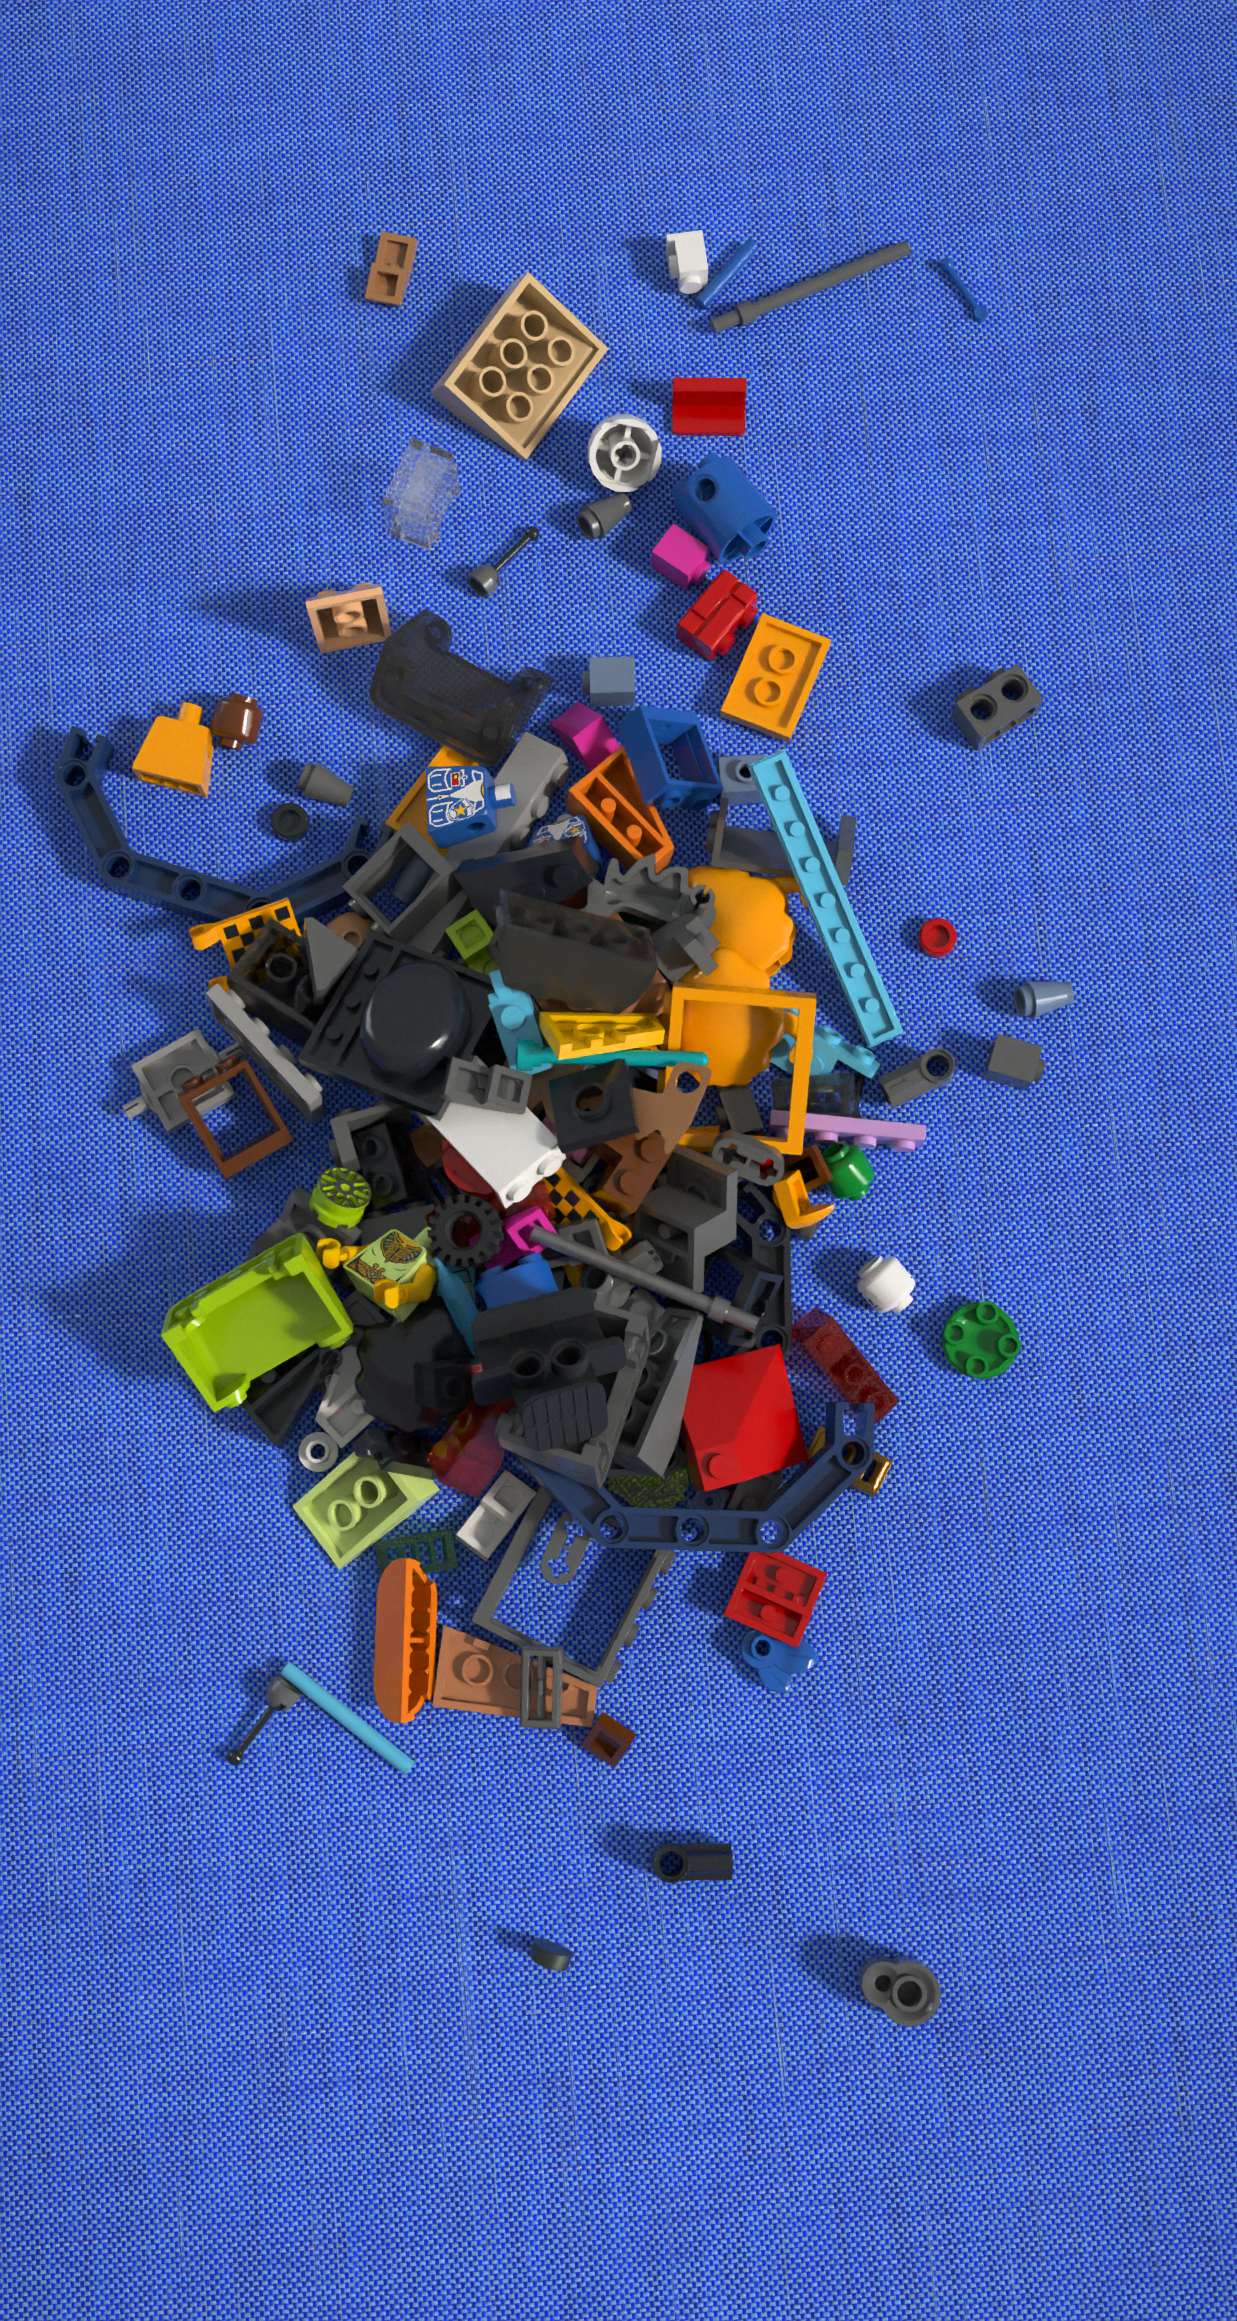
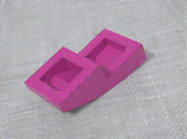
M539 1205L503 1219L504 1227H502V1233H505L504 1241L501 1240L499 1244L502 1248L499 1253L493 1254L492 1261L489 1263L484 1262L483 1264L487 1270L497 1266L506 1267L522 1255L526 1257L547 1248L529 1240L535 1225L557 1233ZM481 1232L468 1240L470 1246L478 1241Z

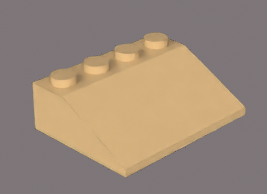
M527 272L510 284L430 393L457 418L525 461L603 357L608 347Z

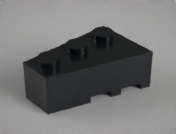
M579 835L535 844L531 848L512 852L508 850L499 852L494 856L476 860L474 858L462 860L453 875L494 933L499 921L523 913L527 917L532 918L593 882L600 867Z
M317 1343L251 1380L250 1386L246 1391L247 1398L240 1403L241 1407L275 1447L281 1450L338 1358L336 1352L328 1351L323 1355L319 1363V1354L323 1348H320Z

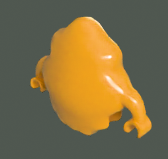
M698 866L688 871L689 888L693 889L698 885H706L703 893L707 894L711 888L715 894L713 904L716 915L709 930L721 943L716 948L723 946L736 950L749 964L763 969L769 977L774 976L782 966L792 959V944L797 930L792 919L788 916V895L800 893L802 904L809 912L795 878L751 876L749 871L717 866Z
M723 946L716 948L710 954L719 966L708 976L696 964L678 980V982L770 989V977L763 969L749 964L736 950ZM684 1000L680 1051L704 1052L708 1055L709 1062L706 1067L712 1072L708 1086H747L756 1075L769 1067L772 1058L771 1049L779 1043L784 1034L792 1036L795 1040L789 1054L790 1062L794 1064L798 1016L777 1007ZM661 1013L657 1016V1019L664 1029L669 1031L670 1015H663ZM660 1045L647 1046L638 1050H660ZM812 1047L811 1061H812V1057H813V1053H814L813 1047ZM693 1070L685 1071L693 1075L699 1084L701 1083V1076L698 1072Z

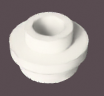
M315 1432L302 1440L298 1453L301 1463L307 1469L314 1472H323L330 1469L336 1463L339 1449L337 1443L328 1434ZM318 1444L323 1445L325 1448L324 1456L321 1459H314L311 1455L312 1448Z

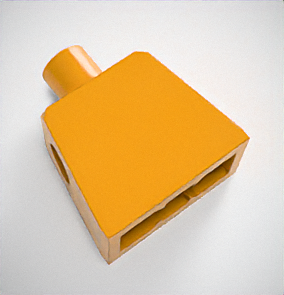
M183 702L177 719L165 716H158L155 719L132 766V770L139 781L207 798L214 738L209 728L199 725L203 714V709L200 706Z

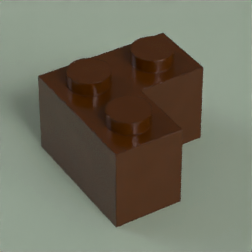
M652 1132L640 1140H637L635 1134L586 1147V1149L609 1164L589 1196L619 1218H624L636 1212L673 1150L668 1154L665 1153V1139L656 1132Z

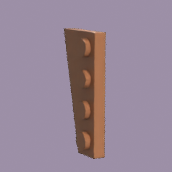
M443 1625L432 1706L520 1718L521 1655ZM531 1660L530 1718H537L538 1662ZM547 1666L546 1719H552L553 1668ZM564 1672L562 1724L593 1727L598 1687Z

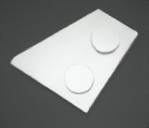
M349 1346L342 1350V1364L338 1369L334 1370L315 1418L341 1449L375 1419V1417L364 1412L362 1399L355 1388L354 1382L361 1370V1364L356 1355V1347Z

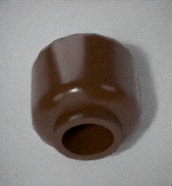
M229 692L228 698L218 699L210 730L215 736L220 737L219 745L241 751L242 744L253 745L256 743L264 717L263 711L257 707V700Z

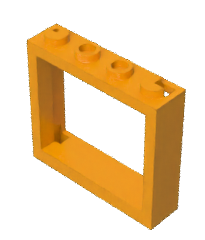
M674 981L672 992L665 991L663 1015H670L669 1031L665 1030L663 1044H660V1051H680L684 1000L799 1009L787 1138L746 1136L775 1147L781 1154L802 1155L817 1000L816 993ZM674 1067L658 1070V1093H663ZM687 1130L678 1144L713 1148L714 1140L720 1132ZM730 1144L728 1148L724 1149L737 1150V1146L735 1144Z

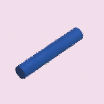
M752 239L746 240L697 296L695 303L700 309L706 310L758 250V245Z

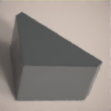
M313 917L304 919V939L315 1005L324 1004L341 983L357 956V948Z

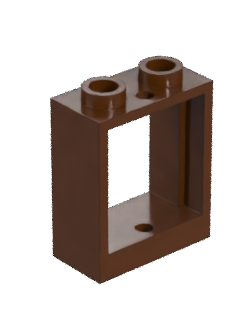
M232 1055L214 1066L217 1072L204 1079L201 1074L190 1078L180 1085L183 1091L177 1094L180 1104L225 1179L293 1141L289 1130L245 1056L237 1059L235 1055ZM243 1072L275 1127L224 1155L192 1100Z

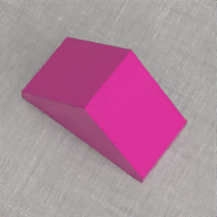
M577 702L550 723L552 730L589 773L620 748L602 715L580 702Z

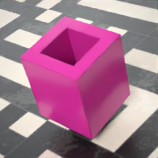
M673 523L652 550L651 567L688 591L694 581L700 583L708 573L711 566L708 563L710 548Z

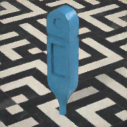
M436 1256L433 1260L438 1268L440 1295L460 1333L463 1334V1338L471 1353L476 1356L471 1324L474 1317L479 1314V1311L463 1281L444 1266L442 1260Z

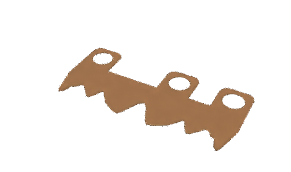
M506 1057V1060H505L503 1066H504V1067H507V1068H510L509 1063H508V1060H507V1057ZM680 1062L673 1068L663 1094L632 1088L640 1131L635 1133L636 1139L640 1140L650 1133L659 1130L662 1138L665 1139L664 1151L666 1154L670 1153L694 1119L711 1079V1070L706 1066ZM568 1064L565 1072L547 1069L532 1074L533 1077L526 1107L531 1111L539 1102H543L546 1116L555 1125L549 1080L583 1071L579 1064ZM688 1070L698 1072L701 1076V1083L695 1091L683 1093L677 1089L676 1080L681 1073ZM601 1092L602 1095L593 1096L589 1099L583 1096L578 1103L580 1110L583 1111L586 1108H590L592 1111L600 1106L603 1101V1092Z

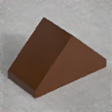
M817 1144L803 1150L802 1155H792L784 1159V1173L800 1169L807 1192L833 1180ZM773 1165L770 1166V1167H768V1168H766V1169H764V1170H762L761 1172L766 1173V1171H767L769 1168H773ZM762 1185L769 1201L775 1204L773 1200L774 1186Z

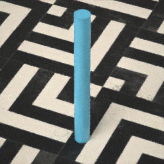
M289 1662L281 1671V1676L404 1775L414 1765L415 1761L293 1663Z

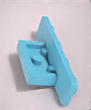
M783 1008L785 1011L792 1012L798 1016L799 1009ZM814 1024L812 1043L814 1053L810 1064L809 1085L818 1091L825 1084L838 1060L868 1078L874 1076L881 1063L875 1060V1055L862 1046H855L854 1048L841 1040L842 1035L836 1030L827 1026H822L821 1028ZM784 1034L779 1043L771 1049L772 1058L770 1062L793 1075L794 1064L790 1062L789 1054L795 1040L792 1036Z

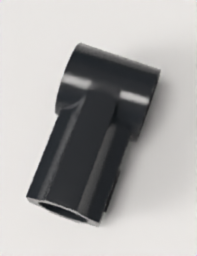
M668 1841L656 1846L651 1854L650 1862L652 1869L659 1879L667 1883L697 1880H732L733 1856L731 1843L676 1844ZM669 1851L678 1853L681 1859L679 1868L672 1873L661 1871L659 1867L661 1856Z

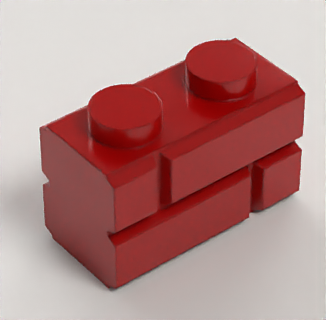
M726 569L722 570L677 623L676 636L708 662H711L718 653L724 656L735 642L736 638L733 636L741 626L745 629L748 628L756 618L759 611L756 609L757 593L743 582L741 583L738 578Z

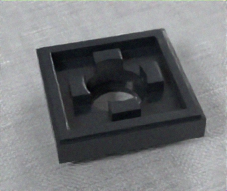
M625 1059L549 1080L558 1148L562 1154L640 1132L629 1066ZM601 1092H603V1101L600 1106L592 1111L585 1112L580 1110L578 1103L583 1096L589 1099L593 1096L602 1095Z

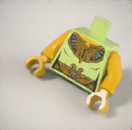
M428 1226L413 1240L397 1229H393L376 1241L364 1246L341 1247L340 1242L332 1238H323L317 1242L316 1256L319 1259H323L322 1263L328 1269L337 1268L340 1261L356 1289L401 1322L411 1314L419 1302H425L430 1298L434 1285L439 1279L438 1268L431 1257L435 1251L430 1246L432 1239L428 1237L427 1230H431V1228Z

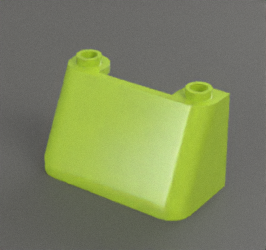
M297 1233L178 1301L166 1313L161 1336L215 1413L225 1406L227 1409L238 1406L247 1398L246 1391L250 1386L251 1380L315 1343L320 1348L329 1346L330 1349H336L350 1339V1334L353 1333V1324L312 1247L303 1233Z

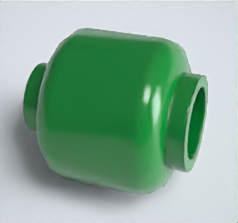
M845 1141L837 1142L827 1147L821 1155L833 1177V1180L824 1184L829 1194L836 1199L848 1198L850 1201L860 1199L869 1191L868 1186L873 1181L875 1174L861 1147L855 1144H847Z

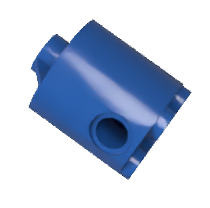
M716 452L710 453L701 460L697 472L689 479L684 478L672 488L671 494L675 498L674 506L703 543L710 548L709 550L720 563L727 564L741 556H744L745 559L753 558L768 544L769 540L766 535L774 526L777 514L731 457H719Z
M534 1253L518 1260L519 1266L505 1271L503 1266H497L481 1273L482 1279L475 1282L477 1286L473 1289L482 1312L504 1304L508 1305L516 1301L550 1294L553 1290L559 1291L547 1260H543L540 1253Z

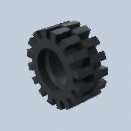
M461 1194L457 1195L456 1198L449 1197L445 1199L446 1203L443 1206L438 1205L434 1209L437 1213L435 1217L430 1216L428 1223L432 1224L431 1230H427L428 1237L432 1239V1243H430L432 1250L438 1253L437 1256L442 1261H446L448 1264L459 1268L482 1267V1263L492 1261L493 1254L499 1253L502 1247L499 1244L501 1240L504 1241L505 1233H502L504 1223L498 1216L500 1213L489 1202L473 1195ZM465 1216L475 1218L481 1228L478 1241L470 1247H460L452 1237L453 1225L458 1219Z

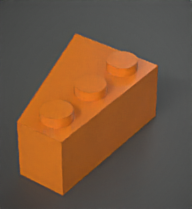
M623 744L568 790L566 809L573 816L581 814L586 817L596 840L613 858L618 859V863L627 872L638 860L654 854L656 856L654 870L655 875H658L670 865L674 845L655 806L644 804Z

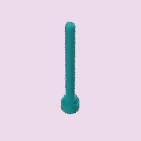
M517 1038L516 1045L517 1071H533V1067H541V1063L604 1065L621 1059H625L628 1066L675 1067L680 1062L706 1066L709 1062L708 1055L704 1052L621 1050L558 1060L551 1047H542L541 1043H534V1039Z

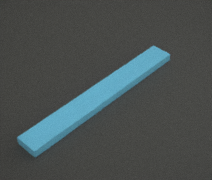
M785 749L776 751L748 764L750 774L866 1047L871 1048L904 1033Z

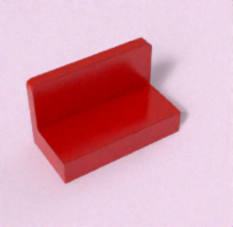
M673 377L672 434L675 436H743L745 434L747 378Z

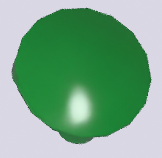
M991 1301L972 1302L959 1307L948 1317L942 1331V1348L948 1362L959 1373L972 1379H990L1002 1374L1013 1363L1015 1356L1021 1349V1342L1013 1320Z

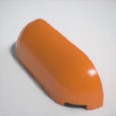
M398 1558L392 1561L384 1570L377 1590L374 1693L381 1713L386 1719L394 1723H406L416 1718L415 1715L420 1711L425 1701L431 1700L435 1686L437 1589L435 1582L429 1581L425 1571L419 1566L421 1563L411 1558Z

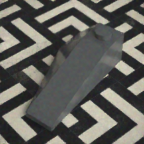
M668 1307L649 1331L650 1348L647 1361L612 1459L613 1463L630 1471L663 1477L679 1438L704 1317L701 1312Z

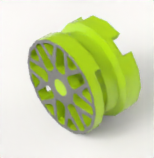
M332 1167L320 1174L317 1186L313 1189L310 1196L309 1205L311 1211H316L319 1214L317 1219L325 1225L337 1228L338 1225H345L346 1229L354 1227L361 1220L364 1208L368 1205L372 1192L365 1178L354 1170L345 1167Z

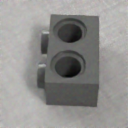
M1018 664L1008 670L1004 667L998 669L987 678L985 685L977 690L974 687H970L955 699L956 704L951 717L976 752L1039 711L1044 699ZM1002 691H1013L1019 699L1009 700L1003 696ZM976 709L982 710L987 714L988 718L985 720L976 719L971 714V711Z

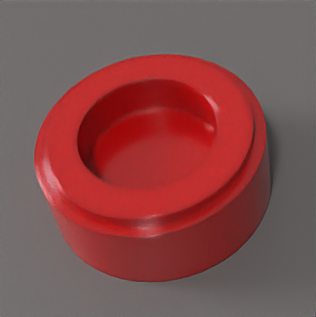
M941 918L930 919L922 925L918 933V946L928 957L942 958L953 950L957 940V933L954 926L947 920Z

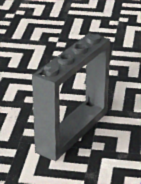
M541 1485L471 1620L520 1647L523 1643L531 1644V1646H538L542 1643L494 1619L493 1616L553 1501V1498ZM609 1515L603 1518L602 1521L617 1529L619 1528L618 1521L614 1516ZM656 1549L596 1671L563 1654L564 1670L598 1688H601L604 1681L612 1684L622 1662L615 1658L622 1644L630 1648L640 1628L638 1624L634 1623V1620L640 1608L646 1611L649 1610L658 1592V1589L652 1587V1584L658 1572L664 1575L667 1574L676 1553L670 1550ZM547 1657V1661L553 1664V1657Z

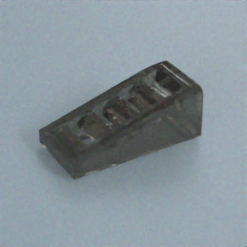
M834 1073L809 1076V1103H807L806 1113L851 1118L856 1107L854 1074ZM792 1078L773 1079L774 1110L789 1111L790 1104L788 1105L787 1091H791ZM819 1092L825 1093V1101H820ZM835 1093H840V1100H836Z

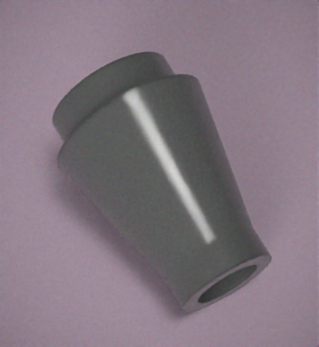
M619 492L614 496L582 506L581 512L576 515V522L580 531L587 539H602L626 514L632 511V505L629 498L623 492Z
M308 762L300 776L296 789L304 793L303 797L347 808L355 787L347 784L319 762L317 765Z

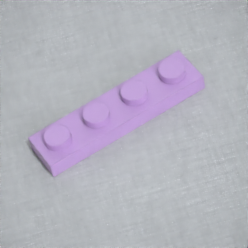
M771 1110L768 1133H776L777 1138H787L789 1111ZM806 1113L804 1136L815 1137L814 1141L820 1144L832 1145L837 1143L838 1140L853 1141V1144L861 1148H876L877 1143L892 1145L891 1149L898 1152H914L915 1147L921 1148L925 1142L926 1125Z

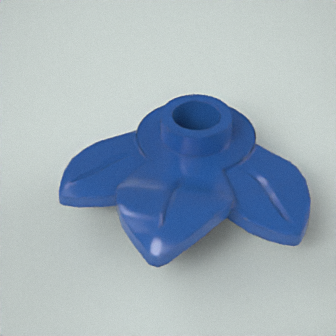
M753 1629L747 1632L740 1642V1654L743 1661L748 1666L757 1670L759 1680L765 1688L776 1693H789L791 1674L806 1672L818 1663V1656L815 1650L804 1639H801L798 1648ZM758 1641H762L767 1647L764 1656H760L755 1650V1645Z

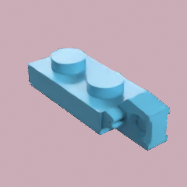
M503 967L489 972L495 991L488 995L489 1007L510 1069L516 1070L517 1038L534 1039V1043H541L542 1047H547L538 1027L539 1021L529 992H525L522 983L514 986L508 967ZM541 1063V1067H533V1071L520 1072L532 1075L553 1068V1063Z

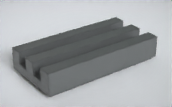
M523 1643L521 1646L520 1727L560 1729L562 1726L563 1645L548 1647L547 1644L531 1646V1644ZM531 1656H538L537 1718H530ZM547 1657H553L552 1719H546Z

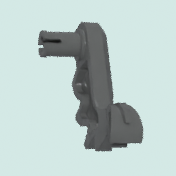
M654 854L638 860L625 875H621L619 871L618 859L612 858L605 873L603 885L596 879L587 885L585 908L564 913L563 921H569L573 925V930L568 932L558 923L554 936L559 944L573 951L581 950L590 945L602 924L613 913L622 911L661 926L676 917L692 913L697 915L705 926L710 929L716 915L713 904L715 894L711 888L707 894H704L706 885H698L693 889L689 888L688 869L686 867L674 866L655 875L656 856Z

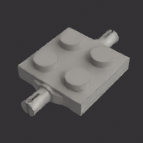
M198 1028L132 1064L131 1067L140 1082L142 1095L122 1105L129 1119H132L150 1108L159 1116L169 1134L190 1123L191 1120L177 1098V1094L183 1091L180 1085L199 1074L202 1075L203 1079L217 1072L214 1066L232 1055H235L237 1059L245 1056L238 1042H235V1044L217 1053L208 1045ZM226 1080L192 1101L200 1115L203 1116L237 1097L229 1081Z

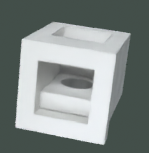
M702 230L667 234L666 259L668 261L669 274L671 279L677 278L679 292L692 294L704 289L708 284V264Z

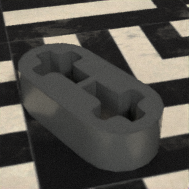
M731 1130L724 1131L715 1138L712 1148L713 1159L737 1169L739 1177L763 1186L774 1185L783 1177L784 1157L775 1147ZM730 1144H735L737 1146V1153H733L730 1158L723 1155V1148H728ZM767 1159L773 1160V1168H769L766 1173L760 1171L759 1163L764 1164Z
M567 1513L563 1514L558 1520L540 1565L544 1578L556 1585L566 1584L573 1579L590 1541L586 1534L584 1536L577 1535L571 1547L565 1545L568 1531L563 1526L566 1521L573 1522ZM563 1548L569 1551L565 1564L570 1567V1571L568 1574L561 1573L558 1578H554L551 1576L553 1569L547 1566L550 1559L557 1560Z

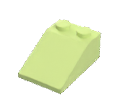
M393 1427L387 1429L396 1432ZM353 1452L292 1507L340 1570L414 1513L440 1489L430 1479L382 1471L377 1460L357 1457L355 1452Z

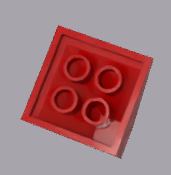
M780 1344L693 1366L680 1435L694 1490L710 1491L809 1460Z

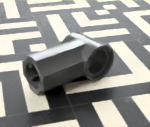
M930 1049L923 1057L878 1078L877 1081L887 1103L894 1109L933 1089L943 1088L949 1084L955 1071V1060L951 1053L945 1049ZM934 1060L941 1061L945 1064L947 1073L941 1077H934L927 1071L926 1065Z

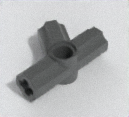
M632 1232L631 1239L626 1244L621 1245L619 1249L612 1251L607 1248L610 1256L653 1274L664 1267L653 1245L646 1239L631 1248L634 1237ZM587 1265L579 1278V1286L591 1292L594 1302L620 1308L625 1304L630 1295V1289L638 1285L592 1265Z

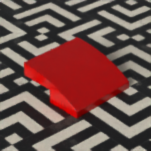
M749 1552L723 1615L798 1648L828 1573L781 1552Z

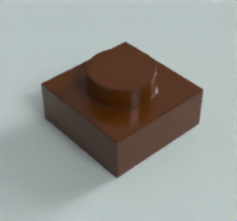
M602 1712L581 1745L615 1768L637 1734Z

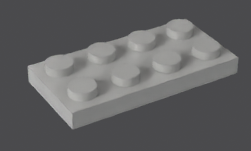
M218 983L206 992L212 1017L235 1042H238L241 1049L314 1126L325 1116L323 1102L325 1100L320 1094L323 1091L320 1084L310 1073L307 1072L303 1076L294 1066L297 1063L295 1057L284 1045H280L277 1048L268 1038L271 1035L269 1029L258 1017H255L253 1020L248 1017L243 1011L246 1007L232 989L225 992Z

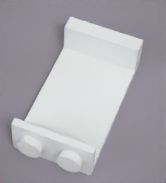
M475 1056L472 1063L487 1067L477 1056ZM451 1101L441 1121L416 1112L427 1126L432 1124L491 1186L505 1209L512 1203L520 1202L527 1197L537 1182L544 1176L548 1177L554 1174L562 1165V1161L567 1158L558 1148L557 1138L527 1107L525 1113L521 1115L492 1111Z

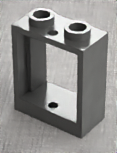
M408 821L342 886L352 897L348 904L363 919L370 915L375 920L370 926L375 932L405 944L409 943L463 889L453 875L457 870ZM418 854L439 877L391 923L370 899L404 865Z

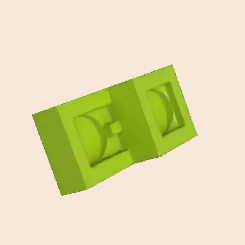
M477 909L444 929L470 969L489 975L491 971L499 969L486 949L494 933Z

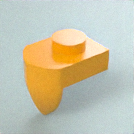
M800 1169L785 1172L780 1181L773 1185L774 1203L778 1209H781L786 1225L792 1229L811 1226L825 1218L835 1208L834 1204L811 1206Z

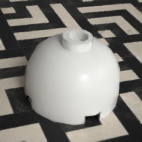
M615 414L603 419L594 428L588 441L587 459L593 474L604 487L616 492H632L637 490L638 486L643 485L647 480L650 482L655 477L661 464L662 448L655 431L646 421L631 414Z

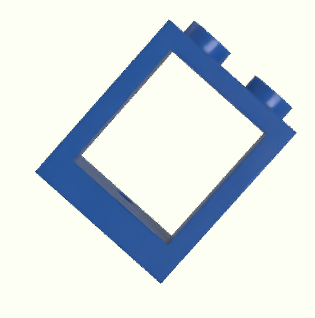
M639 705L617 726L644 804L658 805L663 808H690L693 811H698L708 807L712 802L711 800L724 790L696 712ZM657 743L672 746L684 781L669 778Z

